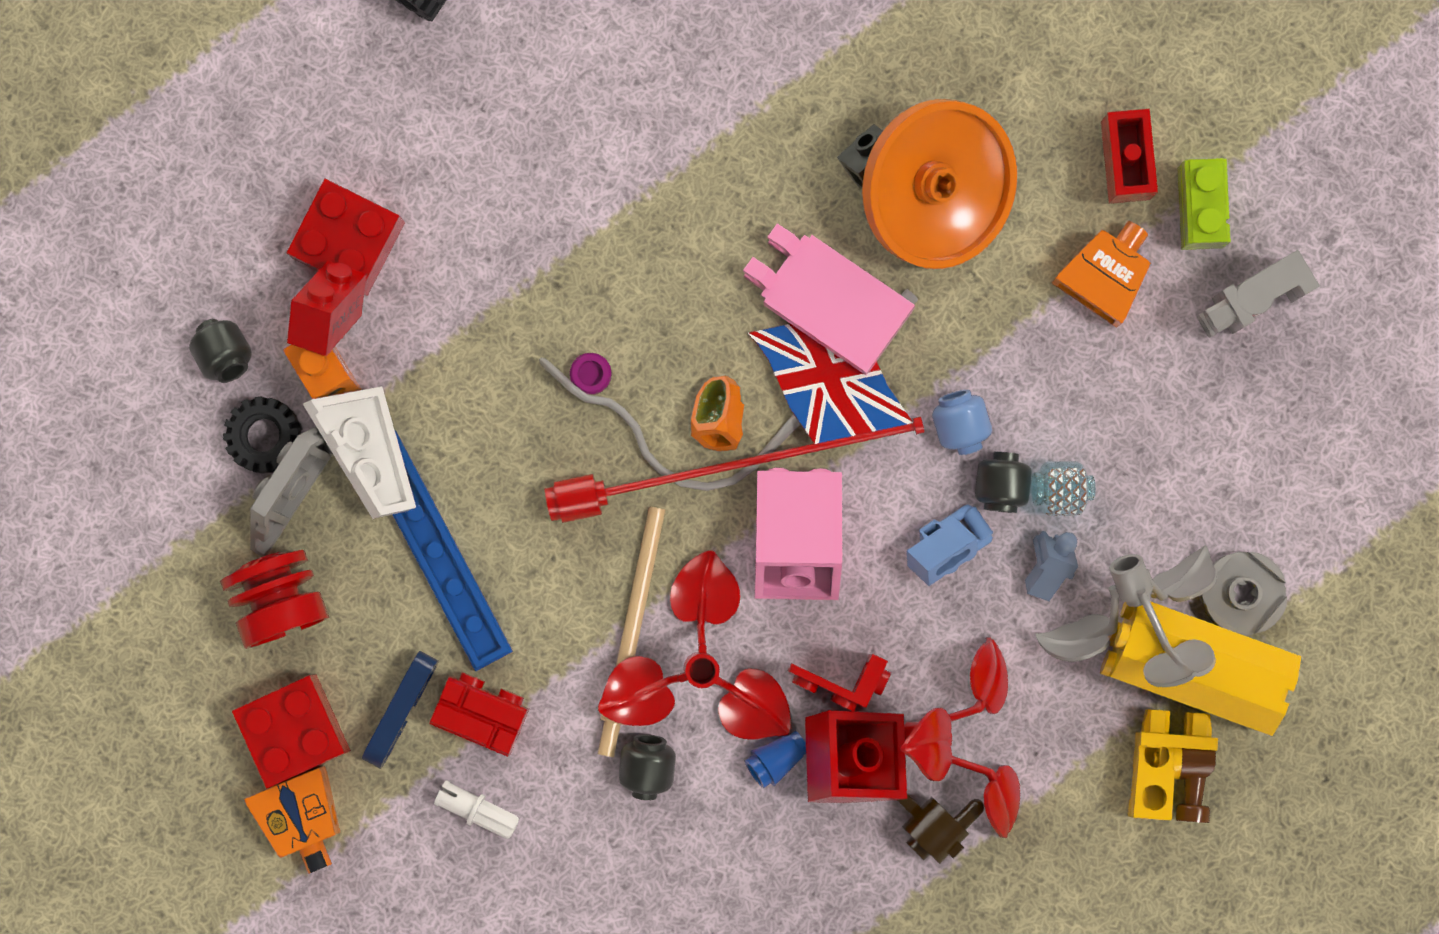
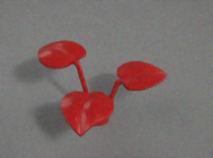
M712 550L705 551L691 559L680 570L670 591V604L674 615L679 620L685 622L697 620L698 652H694L687 657L684 662L683 673L668 676L664 679L662 668L651 658L633 656L621 661L608 677L603 695L598 704V711L606 718L624 725L648 726L656 724L666 718L675 705L674 695L667 685L678 682L682 683L688 680L691 685L697 688H708L716 684L729 691L719 701L718 714L721 724L732 735L747 740L786 736L790 733L791 715L787 698L779 683L763 670L747 668L738 674L733 685L719 677V665L714 657L707 653L705 621L715 625L728 621L739 607L740 589L735 576L721 561L716 552Z
M986 637V642L977 650L970 668L971 690L977 699L975 705L948 714L943 708H933L919 722H906L904 724L905 742L900 750L915 762L922 774L930 781H941L944 779L951 764L985 775L989 780L983 794L987 817L996 833L1001 838H1007L1016 821L1020 806V783L1016 772L1009 765H1001L997 772H995L991 768L952 756L951 749L952 721L980 713L984 708H986L989 714H997L1003 707L1007 697L1008 672L1004 657L996 642L991 637Z

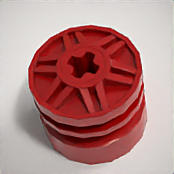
M305 550L285 553L277 552L260 557L240 566L234 573L220 580L223 591H230L241 587L244 589V592L227 601L229 607L250 605L252 612L243 616L235 623L245 649L285 637V631L299 626L301 630H304L330 618L320 592L300 594L298 586L314 577L313 571L305 570L293 574L291 570L308 561Z

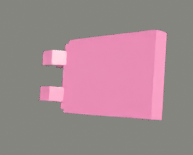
M776 224L768 235V244L788 258L775 274L771 268L752 257L743 270L745 273L744 278L763 290L761 296L765 298L764 306L867 376L910 316L915 305L813 235L810 238L804 235L799 240L793 233Z

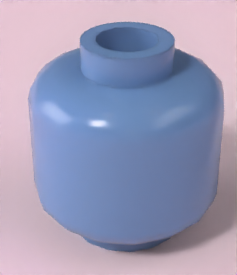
M970 390L952 392L939 398V405L933 410L932 418L941 446L947 449H957L959 455H967L983 448L981 442L986 440L992 433V425L983 398L971 395Z

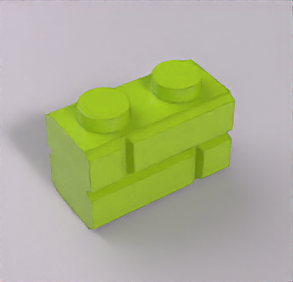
M1227 159L1184 160L1177 168L1181 250L1223 249L1231 242L1230 224L1226 223L1230 218Z

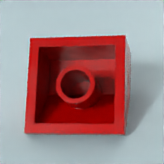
M828 710L805 717L808 802L858 803L907 799L906 754L900 750L905 742L904 714Z

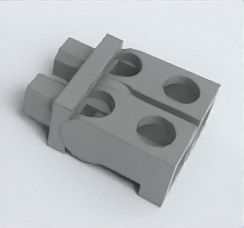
M1296 250L1248 278L1237 287L1233 284L1211 298L1215 305L1198 315L1197 319L1209 338L1228 327L1232 334L1253 323L1255 318L1266 312L1278 297L1286 294L1290 302L1293 303L1320 287L1300 251Z

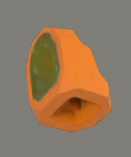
M726 375L710 378L696 395L691 417V436L704 448L716 451L736 450L743 436L742 418L744 404L741 402L740 387L735 380Z

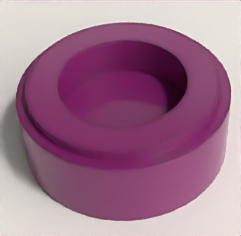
M597 353L582 354L571 365V382L588 395H596L603 392L611 382V367L608 361Z

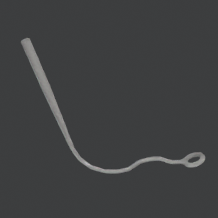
M905 289L901 296L913 304L918 301V298L908 289ZM542 357L539 359L543 368L573 395L585 403L608 406L618 413L632 428L642 456L657 473L662 476L674 474L663 467L649 452L640 425L624 407L611 398L586 394L576 387L550 361ZM794 414L757 456L773 453L800 425ZM761 464L744 467L732 477L706 483L686 479L674 483L680 487L710 491L735 485L756 470Z

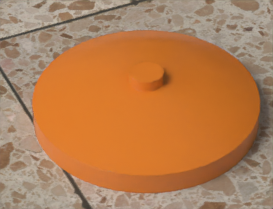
M935 99L908 108L892 120L880 134L870 152L865 167L862 188L863 205L873 234L892 255L923 268H949L974 258L996 238L1011 212L1017 188V165L1014 150L1009 137L998 121L975 105L952 99Z

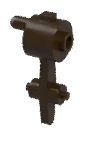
M908 794L907 799L897 800L912 815L902 826L912 836L906 843L923 860L931 855L939 864L949 855L954 859L964 849V846L960 843L969 835L966 829L984 811V803L979 799H972L954 818L932 796L921 807Z

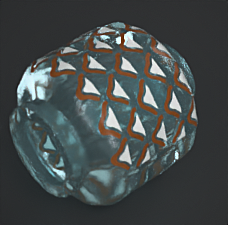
M1048 461L1040 467L1039 472H1034L1032 475L1031 494L1034 506H1040L1041 511L1047 516L1080 515L1084 512L1087 502L1093 501L1095 498L1094 476L1087 475L1084 466L1078 461Z

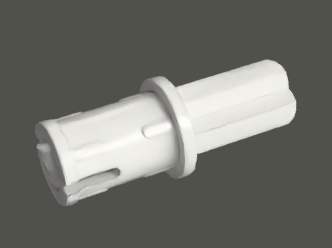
M448 780L443 783V790H439L434 805L467 819L466 824L469 826L475 823L505 839H509L512 836L519 821L516 815L486 801V796L483 794L478 797L451 784Z

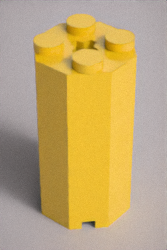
M1124 602L1120 614L1123 621L1122 623L1118 622L1116 633L1108 636L1110 640L1109 646H1112L1113 649L1112 651H1107L1101 665L1100 674L1270 736L1274 735L1290 704L1285 702L1288 690L1293 692L1295 690L1299 676L1301 656L1151 602L1168 642L1173 649L1185 641L1196 639L1210 645L1216 658L1214 668L1203 676H1195L1191 681L1173 687H1156L1147 682L1143 669L1151 658L1165 653L1159 642L1143 605L1131 607Z

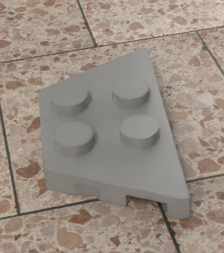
M316 426L298 435L294 442L290 441L283 447L277 457L278 467L270 478L266 477L262 480L254 492L253 498L255 502L250 508V550L261 557L268 555L333 455Z

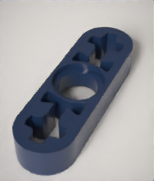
M422 651L418 652L369 741L362 760L382 769L408 722L406 718L413 706L416 707L438 666L439 660Z

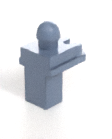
M1042 531L1040 535L1034 537L1033 544L1037 563L1025 579L1027 594L1050 601L1066 578L1073 579L1074 573L1078 568L1075 555L1078 539L1073 533L1065 532L1060 536L1056 534L1052 538L1045 531Z

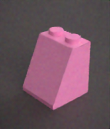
M784 468L757 471L755 599L839 600L842 572V472H831L821 468L813 469L809 472H795Z

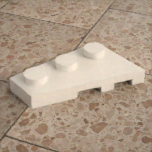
M382 386L312 399L303 403L372 519L416 508Z

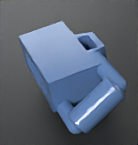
M964 505L939 522L934 519L919 530L920 542L906 551L907 566L930 586L945 575L955 572L964 562L972 560L980 549L992 542L993 531L975 506ZM964 519L974 535L959 521Z

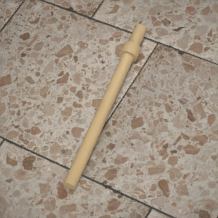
M649 507L616 666L621 661L636 654L665 509ZM601 714L600 720L604 721L598 754L614 757L621 724Z

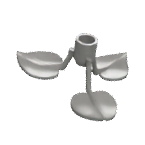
M1204 545L1182 560L1178 565L1158 574L1153 579L1140 555L1129 554L1119 557L1109 567L1115 585L1108 588L1111 595L1110 618L1100 614L1084 616L1076 622L1062 625L1050 632L1036 633L1040 646L1056 659L1068 662L1089 659L1109 647L1110 640L1108 636L1117 631L1120 598L1131 607L1143 605L1159 642L1165 653L1154 656L1145 664L1143 672L1148 683L1156 687H1173L1187 683L1195 676H1203L1209 673L1216 663L1215 654L1211 646L1203 641L1193 639L1185 641L1173 649L1168 642L1150 599L1157 598L1163 601L1169 597L1173 601L1182 602L1193 599L1210 590L1216 583L1217 573L1209 550Z

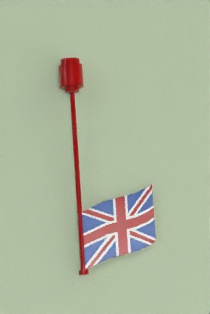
M792 324L750 332L748 335L756 342L769 361L790 410L814 444L605 488L603 480L596 482L594 474L554 482L553 487L544 489L551 521L561 519L562 523L602 515L601 506L608 505L607 496L915 431L916 435L924 433L922 418L916 417L912 418L913 421L888 387L877 362L866 376Z

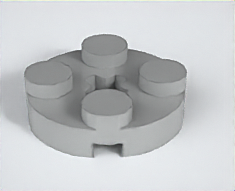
M1239 551L1222 556L1213 563L1217 573L1216 583L1210 590L1200 595V599L1205 613L1215 625L1241 635H1251L1266 631L1277 623L1283 615L1287 604L1284 584L1286 582L1282 571L1271 559L1260 553ZM1250 583L1253 586L1250 594L1254 597L1251 603L1247 601H1242L1240 604L1237 603L1234 599L1237 595L1234 587L1237 584L1244 586Z

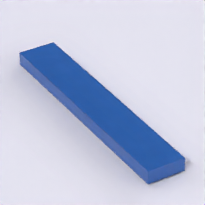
M395 430L416 508L392 515L474 670L478 671L512 653L513 650L401 438Z

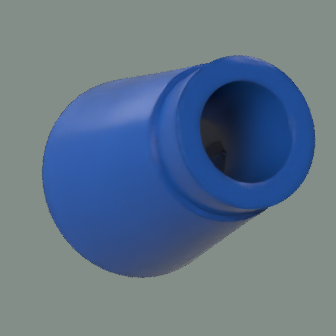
M794 731L790 735L752 750V756L744 760L745 765L755 781L763 789L770 784L775 786L806 754V742L797 731Z

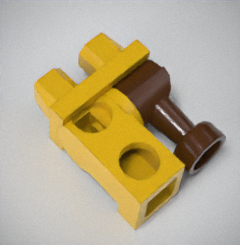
M1145 709L1141 732H1136L1133 776L1128 817L1172 820L1174 779L1184 780L1185 804L1177 805L1176 821L1210 823L1209 806L1202 805L1206 777L1210 776L1215 769L1216 751L1218 750V738L1211 737L1210 714L1185 712L1184 734L1172 735L1169 734L1170 711Z

